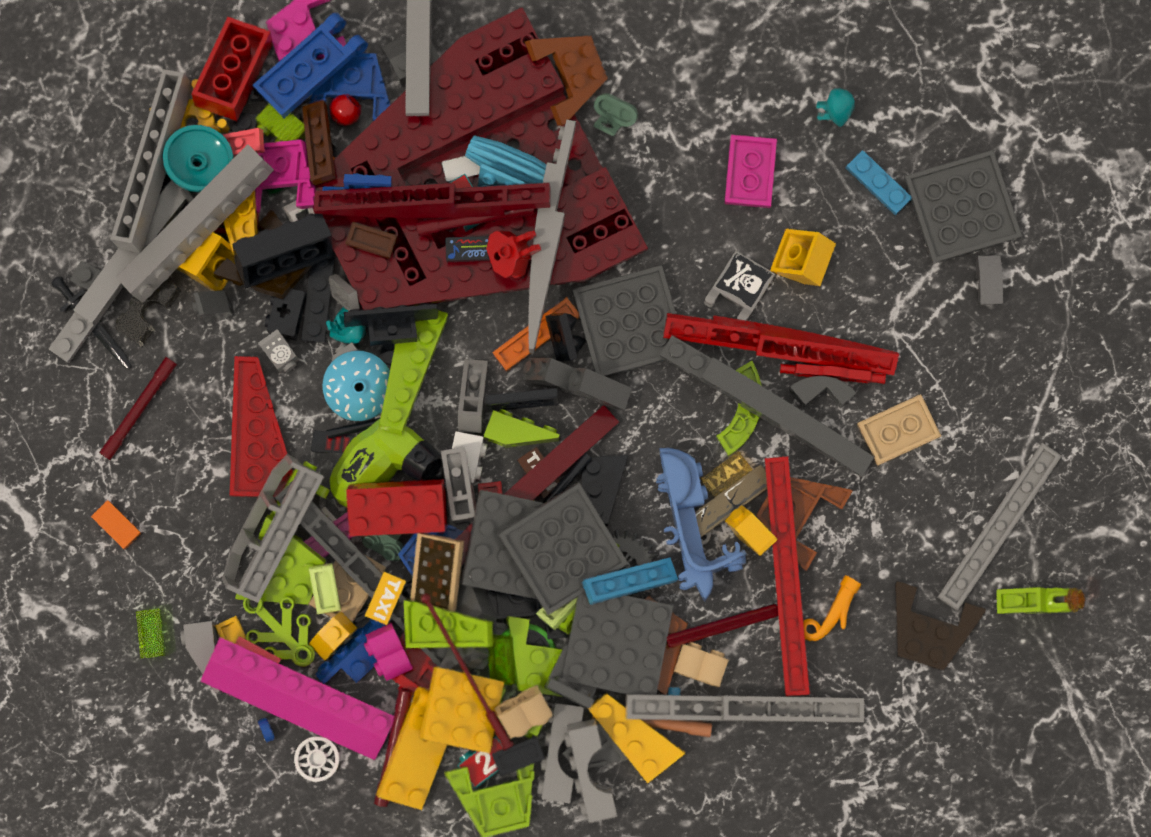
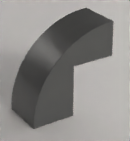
M826 376L805 378L789 388V392L803 408L824 391L827 392L839 408H842L856 395V392L846 383Z

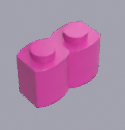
M392 623L365 635L368 642L364 643V646L369 656L374 655L377 660L374 666L379 677L384 675L386 681L413 669Z

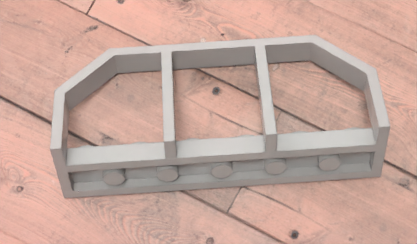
M288 454L272 469L229 552L222 576L226 589L257 603L259 602L322 482L323 474L301 465L297 458ZM292 467L298 469L279 506L273 495L282 477ZM266 508L275 511L276 514L259 544L253 533ZM248 545V547L257 551L237 586L235 582L241 556Z

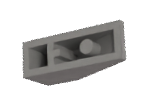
M464 360L458 408V432L482 433L488 361Z
M465 447L443 450L441 455L451 519L455 524L473 521L476 499Z
M213 621L183 625L184 631H181L182 645H186L187 651L202 674L218 642L215 628L216 623ZM211 687L212 690L214 691V693H217V694H222V693H223V691H220V690H218V689H216V688H214V687Z

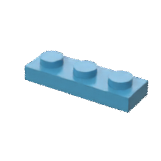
M863 150L846 166V169L895 216L911 201V196Z

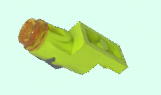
M1038 587L997 590L998 614L1077 612L1079 609H1083L1085 605L1083 591L1076 588Z

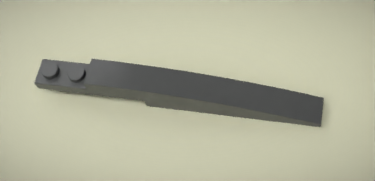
M673 335L660 354V357L733 399L741 404L740 406L860 477H863L874 456L786 400L716 358L708 357Z
M291 483L275 497L280 503H282ZM311 501L300 524L358 585L373 598L383 573ZM401 593L391 618L405 632L404 600L408 599ZM449 647L421 649L439 667Z

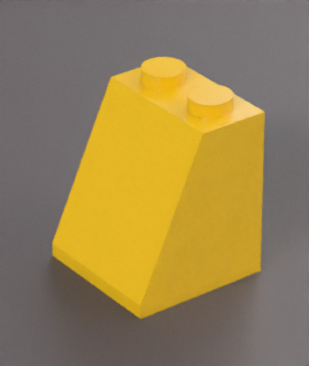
M212 232L177 270L212 291L223 290L228 280L216 279L213 272L226 258L235 263L231 245L224 238Z

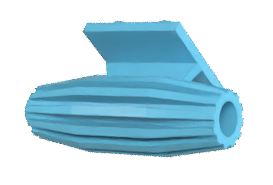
M473 136L465 154L466 158L480 166L477 187L543 183L547 164L502 142Z

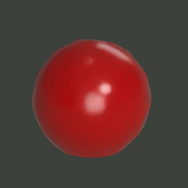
M349 94L339 95L332 100L329 114L332 120L341 126L352 125L358 121L361 115V105Z

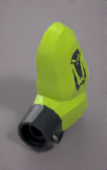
M379 419L368 429L353 438L344 450L330 476L332 496L340 505L347 507L346 489L350 484L389 482L398 470H402L403 473L417 481L433 480L443 466L442 455L428 441L423 440L409 427L405 426L403 434L400 435L379 428Z

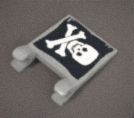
M735 251L713 288L706 296L704 304L711 308L718 296L722 295L743 308L737 319L747 321L773 280L775 273Z

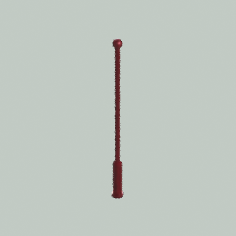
M423 594L421 601L426 603L487 712L486 717L501 742L503 750L510 748L514 745L513 741L509 739L496 713L489 708L432 606L430 595Z

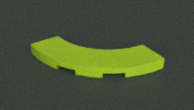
M753 361L736 370L761 385L760 377ZM739 403L731 423L716 436L728 457L735 453L749 439L759 419L758 416L741 407Z

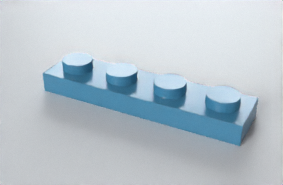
M666 558L588 578L582 584L591 605L675 583L678 577L671 558Z

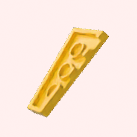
M255 190L223 221L232 252V243L237 242L243 237L249 238L258 235Z
M607 692L588 709L647 783L685 754L682 749L654 730L644 720L626 719V707Z

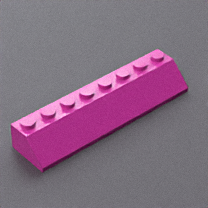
M221 637L200 682L373 760L376 759L394 720L393 715Z

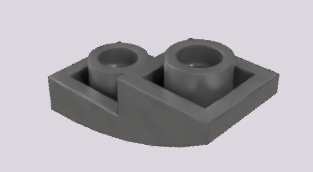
M976 255L978 303L1003 304V275L1000 255Z

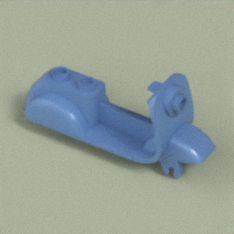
M659 448L663 473L658 475L656 483L660 484L658 485V491L668 493L675 528L669 526L664 529V533H674V539L668 540L666 543L667 545H674L677 541L679 542L685 569L678 576V580H685L686 582L681 583L679 588L687 590L696 585L705 602L710 596L713 587V574L725 568H728L729 572L742 570V565L747 563L745 558L747 553L745 550L740 552V544L735 542L736 550L734 552H728L725 544L722 546L723 556L712 561L706 559L694 507L703 506L705 504L704 500L708 499L706 486H701L699 477L703 476L700 462L696 463L694 457L681 450Z

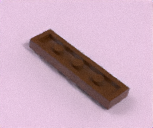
M324 100L302 106L310 181L314 186L336 179L328 110Z

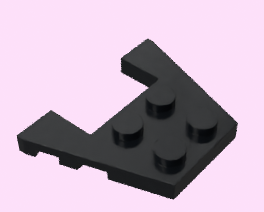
M487 590L488 597L497 616L496 620L506 619L507 616L518 618L537 616L536 613L542 608L539 601L534 598ZM496 620L492 623L493 645H498ZM545 623L547 639L569 637L567 633L558 628L553 630Z

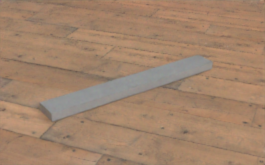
M1044 443L1040 444L938 595V599L958 611L1062 455Z

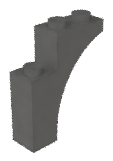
M529 358L523 368L524 375L522 380L528 383L557 388V390L583 397L613 410L626 409L632 390L631 387L592 370L573 368L552 358Z
M462 569L460 571L455 612L493 623L497 616L486 589L460 584ZM449 647L445 658L438 668L464 673ZM456 647L469 671L479 666L489 656L486 647Z

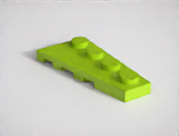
M404 600L405 647H450L427 605L412 600ZM433 606L455 647L493 646L491 621Z

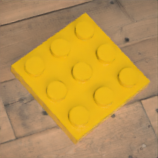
M434 667L419 739L490 753L494 730L486 717L487 712L465 673ZM472 675L489 708L496 713L495 708L500 705L504 682Z

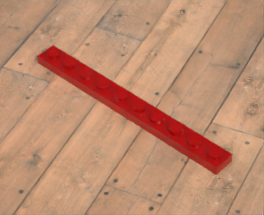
M788 456L765 458L771 533L777 538L772 548L786 696L809 695Z

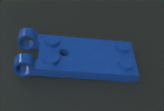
M338 13L331 14L324 23L253 84L257 92L283 119L354 56H360L367 49L368 43L360 35L352 37L344 47L332 36V34L339 33L346 25V21ZM319 54L324 55V59L320 61L316 58Z

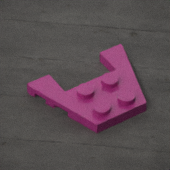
M294 0L266 21L279 61L316 30L309 9L331 0ZM344 36L336 39L343 47L347 44ZM319 54L316 59H324V55Z
M303 140L264 143V152L258 154L274 171L255 189L256 213H260L263 189L298 186L296 207L300 209L314 208L316 188L310 181L306 142Z

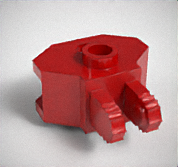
M495 231L491 233L486 250L493 270L504 278L511 276L520 278L524 276L528 261L532 259V255L541 251L539 244H534L530 247L527 244V241L537 236L535 231H529L520 236H516L510 231ZM497 253L500 256V260L496 259Z

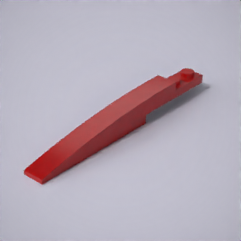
M667 313L663 338L670 339L673 335L682 341L756 351L757 356L872 371L889 375L895 374L899 358L898 352L786 327L714 315L712 319Z

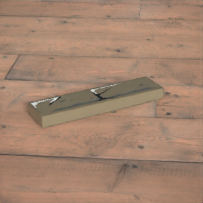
M761 464L695 512L700 537H703L725 521L732 511L738 509L741 505L745 506L767 490L766 470Z

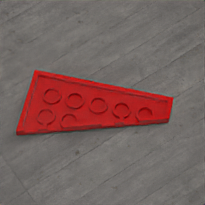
M235 356L229 497L258 498L272 469L285 457L287 451L259 358ZM292 469L282 477L273 495L274 498L284 489L293 472Z

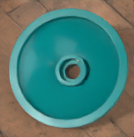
M190 125L177 130L169 137L163 150V165L167 175L181 188L193 192H201L233 159L232 148L227 139L217 130L203 125ZM193 162H199L201 166L195 167Z

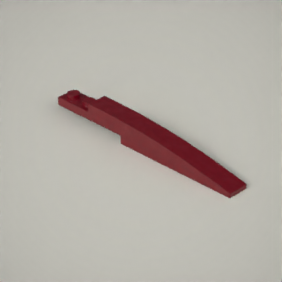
M455 183L315 191L313 211L314 214L388 218L505 216V210L551 208L550 183L456 188Z
M603 405L504 495L534 501L577 462L585 452L589 451L612 430L619 421ZM472 524L455 539L464 541L461 566L465 563Z

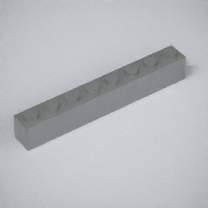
M164 69L162 71L110 238L120 250L141 253L166 175L163 165V150L169 137L180 129L192 90V82L183 72Z
M247 144L116 278L134 297L143 303L267 179L274 169Z

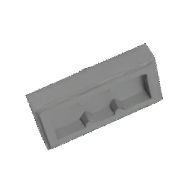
M337 274L329 276L332 297L348 311L360 309L357 291Z

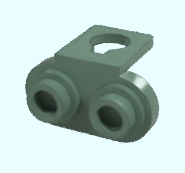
M603 93L595 99V111L601 116L594 123V127L611 136H614L622 126H632L638 119V111L633 105L611 94ZM609 123L611 124L612 128H607L602 124Z
M402 534L361 536L365 547L381 554L386 560H400L398 553L404 546L398 539Z

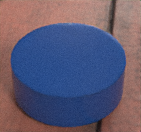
M267 718L258 720L266 743L274 740L275 737Z

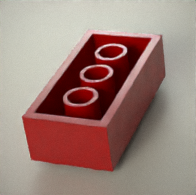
M227 17L192 91L194 106L238 121L251 93L253 84L256 82L273 45L271 32Z
M444 479L350 484L346 489L350 536L445 532L448 526Z

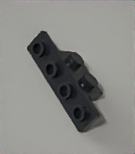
M423 303L419 306L400 305L396 308L352 309L349 312H344V327L368 325L370 346L417 342L415 321L437 319L438 305Z

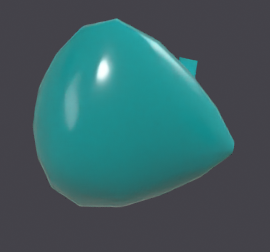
M843 88L832 89L827 101H818L816 104V109L822 108L826 111L825 113H818V120H832L837 126H843L849 120L854 110L855 100L852 93Z
M344 307L339 310L333 322L330 320L326 321L327 328L330 331L329 336L337 341L355 344L361 342L365 336L366 325L344 327V312H349Z

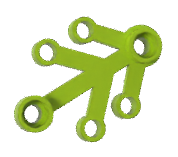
M287 596L280 601L282 625L263 606L262 597L257 607H252L250 605L251 600L245 598L243 601L244 609L248 613H257L274 631L260 632L257 629H252L247 632L246 640L254 644L257 642H284L291 650H277L273 646H268L265 650H272L274 655L281 659H292L300 667L308 666L313 662L315 651L308 644V626H310L312 620L308 614H301L296 619L299 627L298 642L292 637V609L295 607V600L292 597ZM284 600L291 601L292 605L290 608L284 606ZM301 617H306L308 619L307 625H302L300 623ZM254 632L257 634L258 638L256 641L250 639V633ZM301 650L306 651L307 658L302 659L299 656V652Z

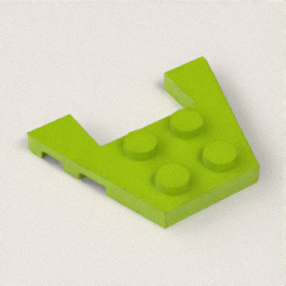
M268 514L259 534L262 538L273 520V517ZM293 536L261 596L263 601L280 603L284 597L289 596L295 600V604L309 605L313 595L309 567L323 565L326 560L307 544L300 542ZM236 594L235 599L244 600L246 598L239 594ZM284 600V603H291V601Z
M507 616L506 621L509 626V639L513 651V664L518 690L525 691L533 686H538L542 694L560 696L544 688L562 649L526 644L530 619Z
M534 764L517 770V780L472 791L467 767L445 772L446 778L481 837H489L529 826L532 781L534 780L535 773L533 771Z

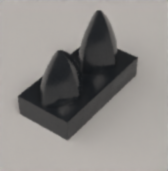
M552 313L545 316L556 360L571 361L576 359V353L582 349L586 341L583 337L571 334L577 318L567 313Z

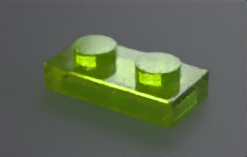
M161 609L136 611L140 659L165 656Z
M493 635V646L488 647L490 679L502 681L506 685H512L516 682L513 636Z

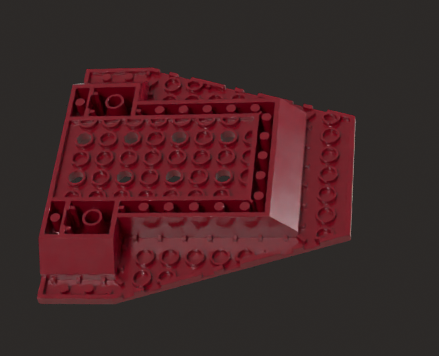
M523 7L460 37L430 66L429 116H406L405 90L334 159L336 179L315 185L316 191H322L324 186L344 187V174L355 173L392 176L393 187L425 185L428 181H434L437 184L449 183L451 181H446L442 162L465 156L473 136L502 142L506 145L509 141L515 140L520 144L518 150L538 158L545 164L547 162L556 164V162H553L555 149H560L562 140H558L560 128L552 131L548 128V123L555 120L550 106L566 99L564 86L548 55L536 61L531 60L525 41L539 38ZM575 114L569 119L576 121V129L568 164L572 160H578L581 163V168L573 171L567 165L557 212L565 213V220L550 285L587 281L648 250L606 167L602 168ZM479 174L469 176L468 179L472 186L477 187ZM538 208L534 209V215L484 222L467 232L463 227H460L453 232L442 230L437 233L421 236L418 235L416 222L435 218H388L322 214L332 235V248L352 288L357 291L358 300L363 310H372L376 307L396 308L400 305L418 306L423 303L433 304L467 299V297L487 296L494 293H508L530 289L532 259L528 261L524 276L520 278L512 276L504 278L493 270L491 261L446 262V238L489 236L495 231H510L516 236H520L526 232L535 231ZM352 222L397 235L398 238L391 259L347 246L345 242ZM534 239L527 241L528 247L533 245ZM497 253L496 259L500 260V256Z

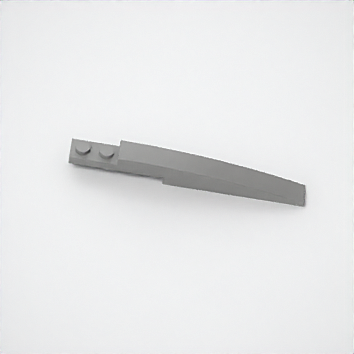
M407 0L406 116H429L432 0Z
M566 120L565 127H560L558 140H562L560 149H555L553 162H556V164L547 162L543 183H550L551 208H538L535 226L537 236L534 238L533 245L539 244L541 251L532 255L529 289V353L533 354L565 220V213L557 212L576 129V121Z
M172 180L159 195L143 250L178 215L187 202L180 191L183 188ZM117 249L74 308V314L49 347L50 351L67 363H70L122 288H125L116 277L140 253Z
M626 695V719L864 722V698Z

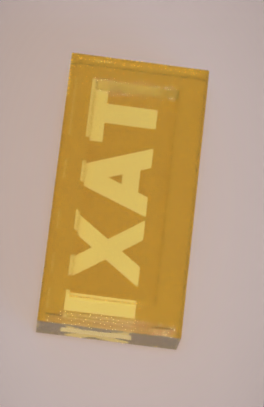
M738 451L702 477L701 481L715 498L753 469Z

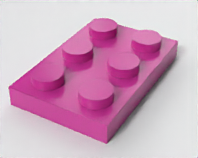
M731 135L725 204L771 208L777 139Z

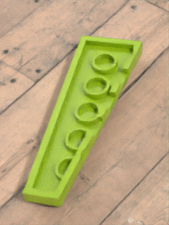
M438 310L437 319L415 321L417 342L395 344L379 428L400 435L403 434L448 320V313Z

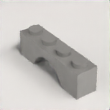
M555 703V708H550L553 716L549 718L548 722L552 723L551 732H546L545 746H548L549 750L548 756H544L545 760H542L541 770H545L544 780H539L538 794H542V800L570 804L574 779L567 776L561 769L558 753L561 744L565 740L564 733H568L567 725L582 722L584 707Z
M592 719L567 725L568 733H564L567 748L572 747L573 756H569L572 771L577 770L579 778L574 779L577 794L582 793L584 801L579 802L582 816H587L589 823L617 817L611 787L596 783L588 773V763L591 757L602 748L596 720Z

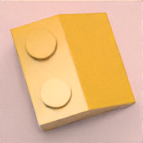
M785 229L770 271L802 284L821 286L836 243L819 232Z

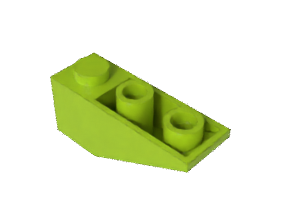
M500 409L499 412L493 410L483 436L484 440L505 448L560 440V434L556 433L557 430L546 425L543 428L535 426L533 420L522 417L521 420L513 418L511 412Z

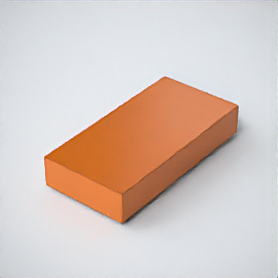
M109 500L91 516L124 550L142 534Z

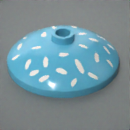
M350 351L341 354L330 363L325 371L322 383L324 398L328 406L342 418L351 421L371 419L382 412L390 370L379 357L366 351ZM362 383L363 389L356 391L354 388L355 384Z

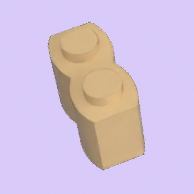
M693 642L688 643V645L683 644L674 673L719 688L728 663V659L724 658L725 654L712 649L710 653L702 651V646Z
M538 686L526 689L518 696L504 701L495 708L510 738L524 736L532 726L544 725L553 716Z

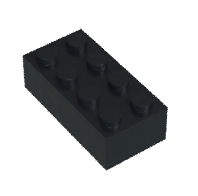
M308 214L303 219L286 222L275 229H266L258 235L249 238L243 237L237 242L232 243L235 266L245 289L333 258L332 235L322 214Z

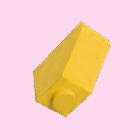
M742 505L732 511L725 520L737 538L759 556L777 541V538L760 520Z
M341 611L315 635L309 645L326 661L358 628Z

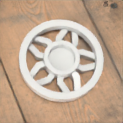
M318 736L304 740L298 746L294 757L295 767L299 774L305 779L314 782L330 778L336 772L340 761L339 752L334 743L329 739ZM320 740L327 744L321 746L319 750L315 741ZM309 742L312 743L315 750H310ZM306 745V751L309 754L299 757L302 748ZM331 746L329 752L325 754L323 750ZM333 751L335 753V763L331 759H327ZM307 758L308 763H299L300 760ZM326 762H329L333 766V769L327 768L325 766ZM300 766H310V768L308 769L309 776L302 771ZM314 768L318 770L315 778H313ZM321 768L329 771L327 775L318 778L321 774Z

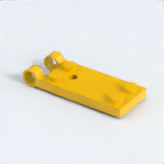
M418 687L414 693L409 711L376 793L379 798L420 810L424 806L447 746L446 744L419 739L429 689Z

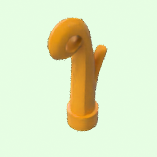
M847 575L844 576L837 596L822 625L814 619L803 621L804 637L806 640L817 641L822 639L836 625L839 618L841 628H846L850 603L861 587V583ZM813 625L816 632L810 634L806 631V627Z

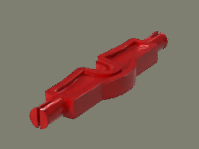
M780 364V373L794 374V376L799 377L826 376L845 382L867 384L870 382L885 384L886 374L872 373V371L835 366Z

